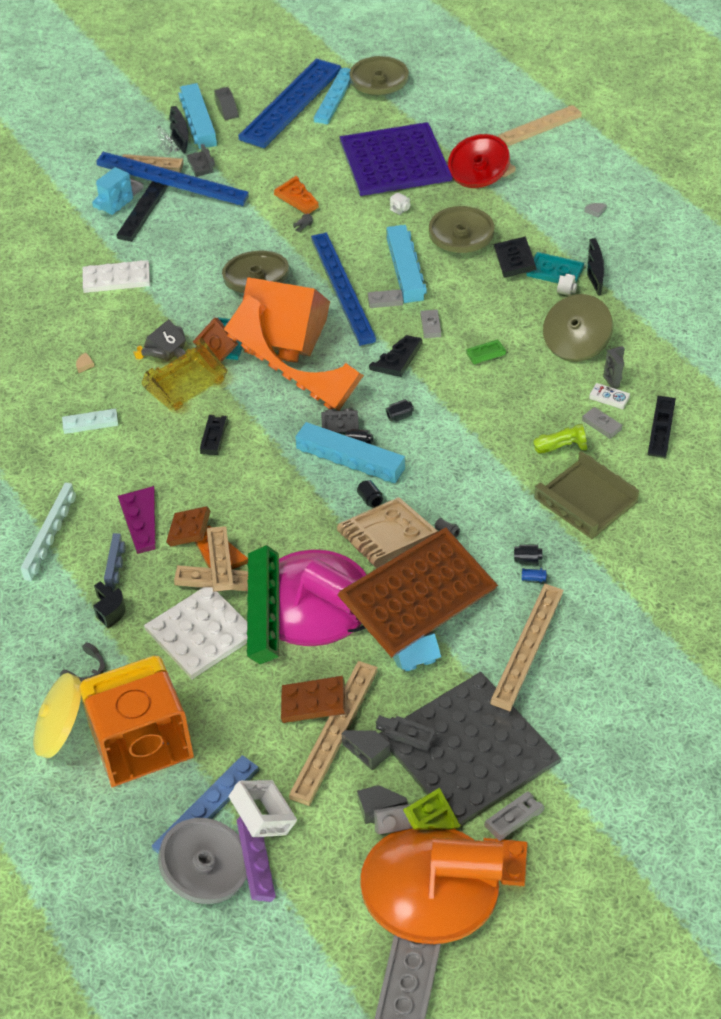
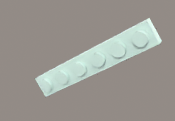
M64 483L21 566L24 580L32 581L34 575L39 572L41 561L46 558L47 550L53 544L56 532L61 529L63 518L68 515L69 507L75 501L76 493L71 483Z

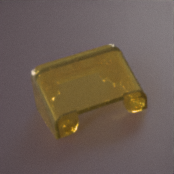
M203 338L195 342V348L186 350L184 355L163 368L159 369L158 367L155 370L151 368L145 372L141 383L142 386L169 410L174 409L177 411L183 406L184 402L215 383L218 385L225 380L224 376L228 370Z

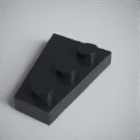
M404 336L392 346L391 351L387 354L383 353L376 363L372 362L369 364V370L402 377L423 344L422 338Z

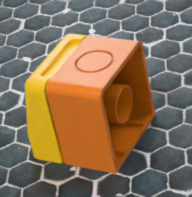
M156 655L87 678L80 683L79 690L88 725L111 787L194 758L186 715L161 657Z

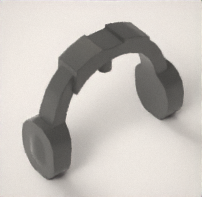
M88 642L82 646V649L86 654L96 658L100 663L98 671L93 669L92 673L94 674L91 676L79 677L81 682L105 671V663L99 654V650ZM63 669L60 673V676L65 673L75 675L74 673Z

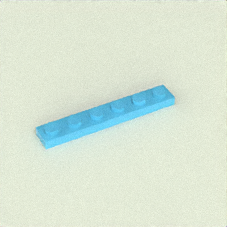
M349 68L340 69L314 116V122L329 124L351 83Z

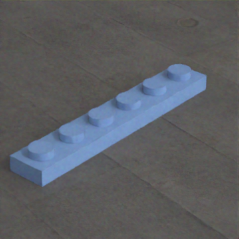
M242 755L152 844V849L159 853L165 835L176 824L192 818L212 819L230 801L228 796L234 789V786L239 781H249L259 771L258 766Z

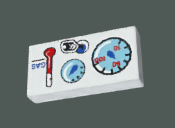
M596 383L589 399L624 409L630 398V393Z

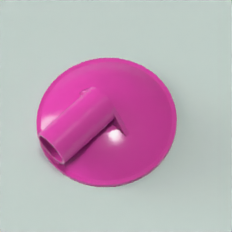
M303 550L280 558L279 639L294 645L321 646L339 641L353 633L347 630L358 628L362 623L356 620V616L337 594L343 588L366 575L364 570L350 558L327 550Z

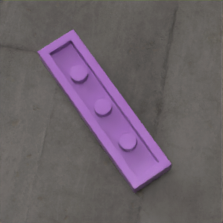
M239 817L236 821L251 900L272 902L276 896L264 837H252L242 818Z

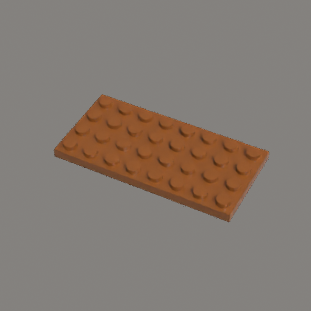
M445 527L343 588L337 595L392 658L494 591L498 585Z

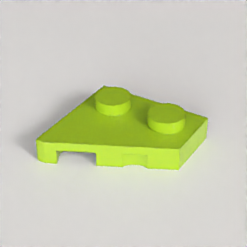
M440 788L435 789L403 809L413 830L456 829L460 827Z

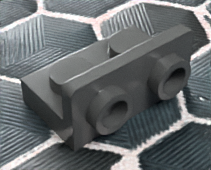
M200 144L201 152L187 155V160L195 177L214 173V159L210 156V151L205 148L204 144Z
M623 346L607 350L603 377L610 387L614 389L620 388L622 371L625 365L623 360L625 348Z
M351 408L344 409L343 411L328 409L325 412H321L322 428L339 434H346L347 430L359 429L358 410Z

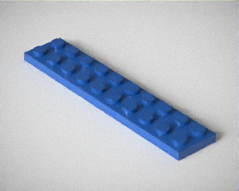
M316 58L238 135L239 140L265 149L337 76L341 65Z

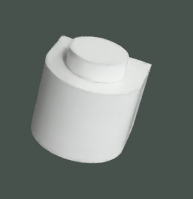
M400 193L390 197L391 211L400 215L410 208L411 203L408 197Z
M570 274L560 275L557 293L571 296L572 293L575 294L577 284L575 283L576 276Z

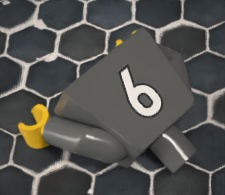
M168 319L146 338L145 348L138 346L137 351H133L135 358L142 359L145 356L169 361L176 356L180 361H183L188 355L183 350L186 342L183 328L175 326Z

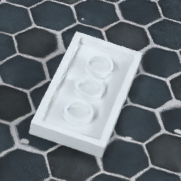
M149 260L83 267L84 293L150 286Z

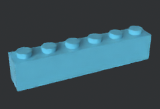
M198 84L180 86L179 100L184 110L185 118H187L191 135H193L194 144H197L199 149H201L200 144H204L205 148L217 146L216 134Z
M406 225L386 227L387 243L399 287L402 291L403 302L424 301V294L427 293L426 285L422 284L423 274L419 273L420 264L417 262V253L413 252L414 243L411 241V232L407 231Z
M305 422L295 436L296 449L316 455L319 458H325L336 464H342L350 469L359 470L367 475L376 476L384 481L396 483L405 470V456L308 422Z

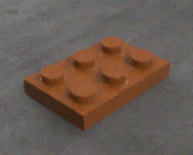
M343 676L282 685L281 720L283 723L345 714V680Z

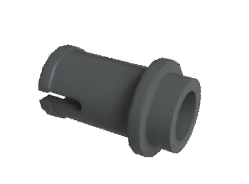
M303 214L302 218L293 224V228L299 226L295 231L301 232L308 225H312L313 217L310 214Z
M439 518L435 523V529L440 531L446 527L455 538L460 533V528L457 524H451L443 520V518Z

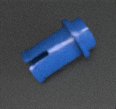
M522 568V581H539L540 584L546 582L547 570H543V568H540V570Z

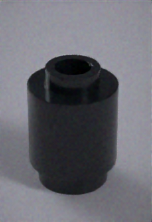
M406 399L390 404L386 408V414L390 422L410 417L414 411L411 401Z
M351 429L346 432L348 437L371 445L373 444V434H370V430Z
M371 480L362 481L358 485L357 493L367 506L375 508L382 503V493Z
M519 544V546L514 547L515 562L520 564H539V560L543 559L542 548H539L538 544Z

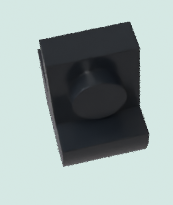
M100 581L94 585L96 596L100 601L94 604L93 608L96 618L107 628H110L124 616L125 603L122 591L119 588L113 591L110 586H105Z

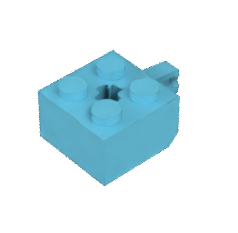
M114 167L96 181L98 196L92 201V205L98 210H103L113 215L133 199L129 173Z

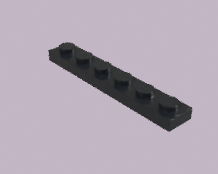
M154 181L150 183L116 234L117 239L130 242L134 240L169 185Z

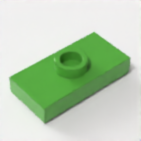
M497 339L466 349V354L473 364L506 355V350Z

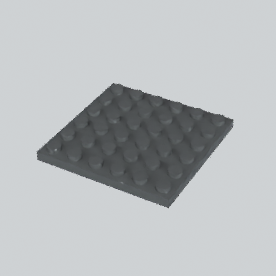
M481 671L405 717V719L437 731L428 752L384 735L390 741L391 753L426 794L435 789H441L460 827L561 761V757L514 707H512L511 711L490 704L496 687Z

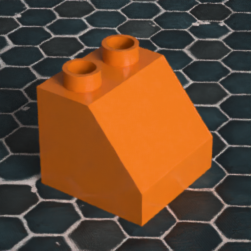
M247 277L243 300L249 294L267 307L264 311L265 330L273 350L278 351V357L284 361L298 363L299 355L311 356L326 323L330 301L314 288ZM252 349L250 351L244 350V353L254 355L256 353Z

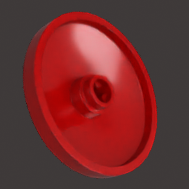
M477 134L462 140L453 148L448 158V168L452 179L459 185L467 188H482L495 183L506 173L510 165L508 146L501 138L491 134Z

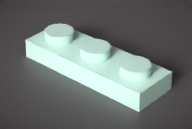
M116 409L62 417L64 434L118 426Z

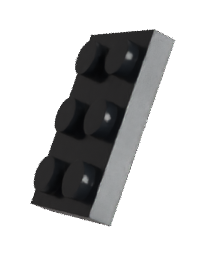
M526 236L494 244V250L503 278L536 270Z

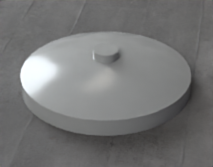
M192 818L182 821L172 827L162 841L158 853V865L161 875L166 884L176 894L186 900L200 904L223 902L234 896L247 878L240 836L233 829L219 821L208 818Z

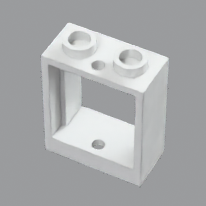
M273 780L239 781L228 796L252 837L287 835L297 821ZM260 799L269 814L262 815L254 800Z

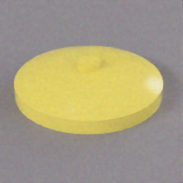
M69 673L61 675L47 693L40 707L34 730L33 747L38 756L44 758L53 757L61 749L69 736L81 700L79 690L81 681L78 676Z

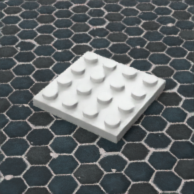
M203 587L144 625L148 634L191 679H194L247 644V621L217 591L213 592V587Z

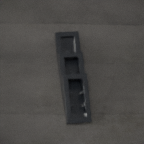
M171 106L169 120L171 121L170 129L172 131L170 137L184 154L188 145L187 125L178 107Z
M596 238L589 239L587 276L597 295L600 296L602 294L604 261Z
M657 396L647 454L649 456L663 458L667 456L676 398Z

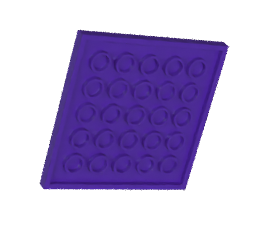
M429 122L339 136L340 144L360 196L452 181V175Z

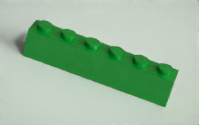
M267 545L248 553L246 651L247 657L258 664H263L279 657V553Z

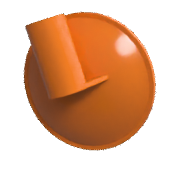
M412 828L395 831L380 840L371 849L364 861L360 887L365 906L371 916L384 929L405 940L423 944H442L462 939L478 930L488 920L496 906L499 881L502 879L503 842L474 840L455 829L413 830Z

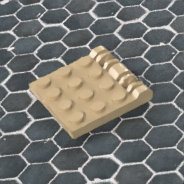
M399 497L343 521L337 526V531L344 538L348 539L364 557L366 556L368 561L376 568H379L387 563L388 560L394 559L438 532Z

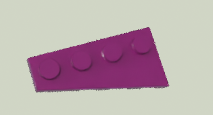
M154 486L119 495L118 500L136 553L140 554L156 549Z

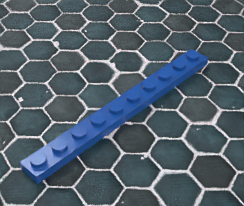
M104 151L96 160L97 166L111 170L116 167L129 173V175L243 206L249 197L248 191Z
M327 232L312 235L311 241L358 345L376 342L372 328Z

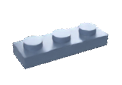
M113 533L104 575L105 586H110L113 591H115L116 583L120 581L118 570L122 568L123 559L121 555L125 553L126 549L125 541H122L120 533Z

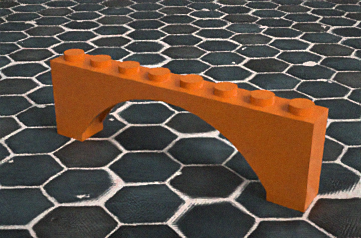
M247 294L224 328L228 332L227 336L235 342L237 339L241 341L242 344L240 346L250 351L252 349L255 351L254 356L260 360L266 359L269 361L268 366L274 370L280 369L283 371L282 376L291 381L293 378L297 381L296 386L305 391L307 388L311 391L310 396L319 401L321 398L325 401L324 406L327 408H335L340 411L364 375L347 363L343 367L326 372H304L286 365L276 355L267 337L264 322V311L267 307Z

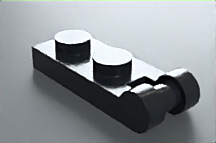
M209 415L200 445V454L219 455L224 432L228 424V416L216 417L215 415Z

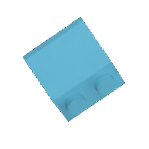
M430 632L395 655L393 659L397 667L405 671H411L417 668L416 665L435 663V659L441 657L435 633Z

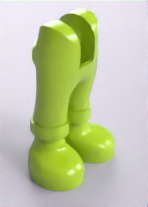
M577 424L571 428L567 427L553 434L539 435L533 441L535 451L538 454L547 453L565 445H572V443H576L582 451L588 450L583 424Z

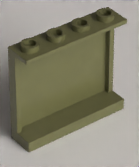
M580 451L579 460L546 486L541 482L535 486L534 499L587 537L593 539L638 503L639 490L623 480L619 475L607 469L604 465L595 461L591 456Z

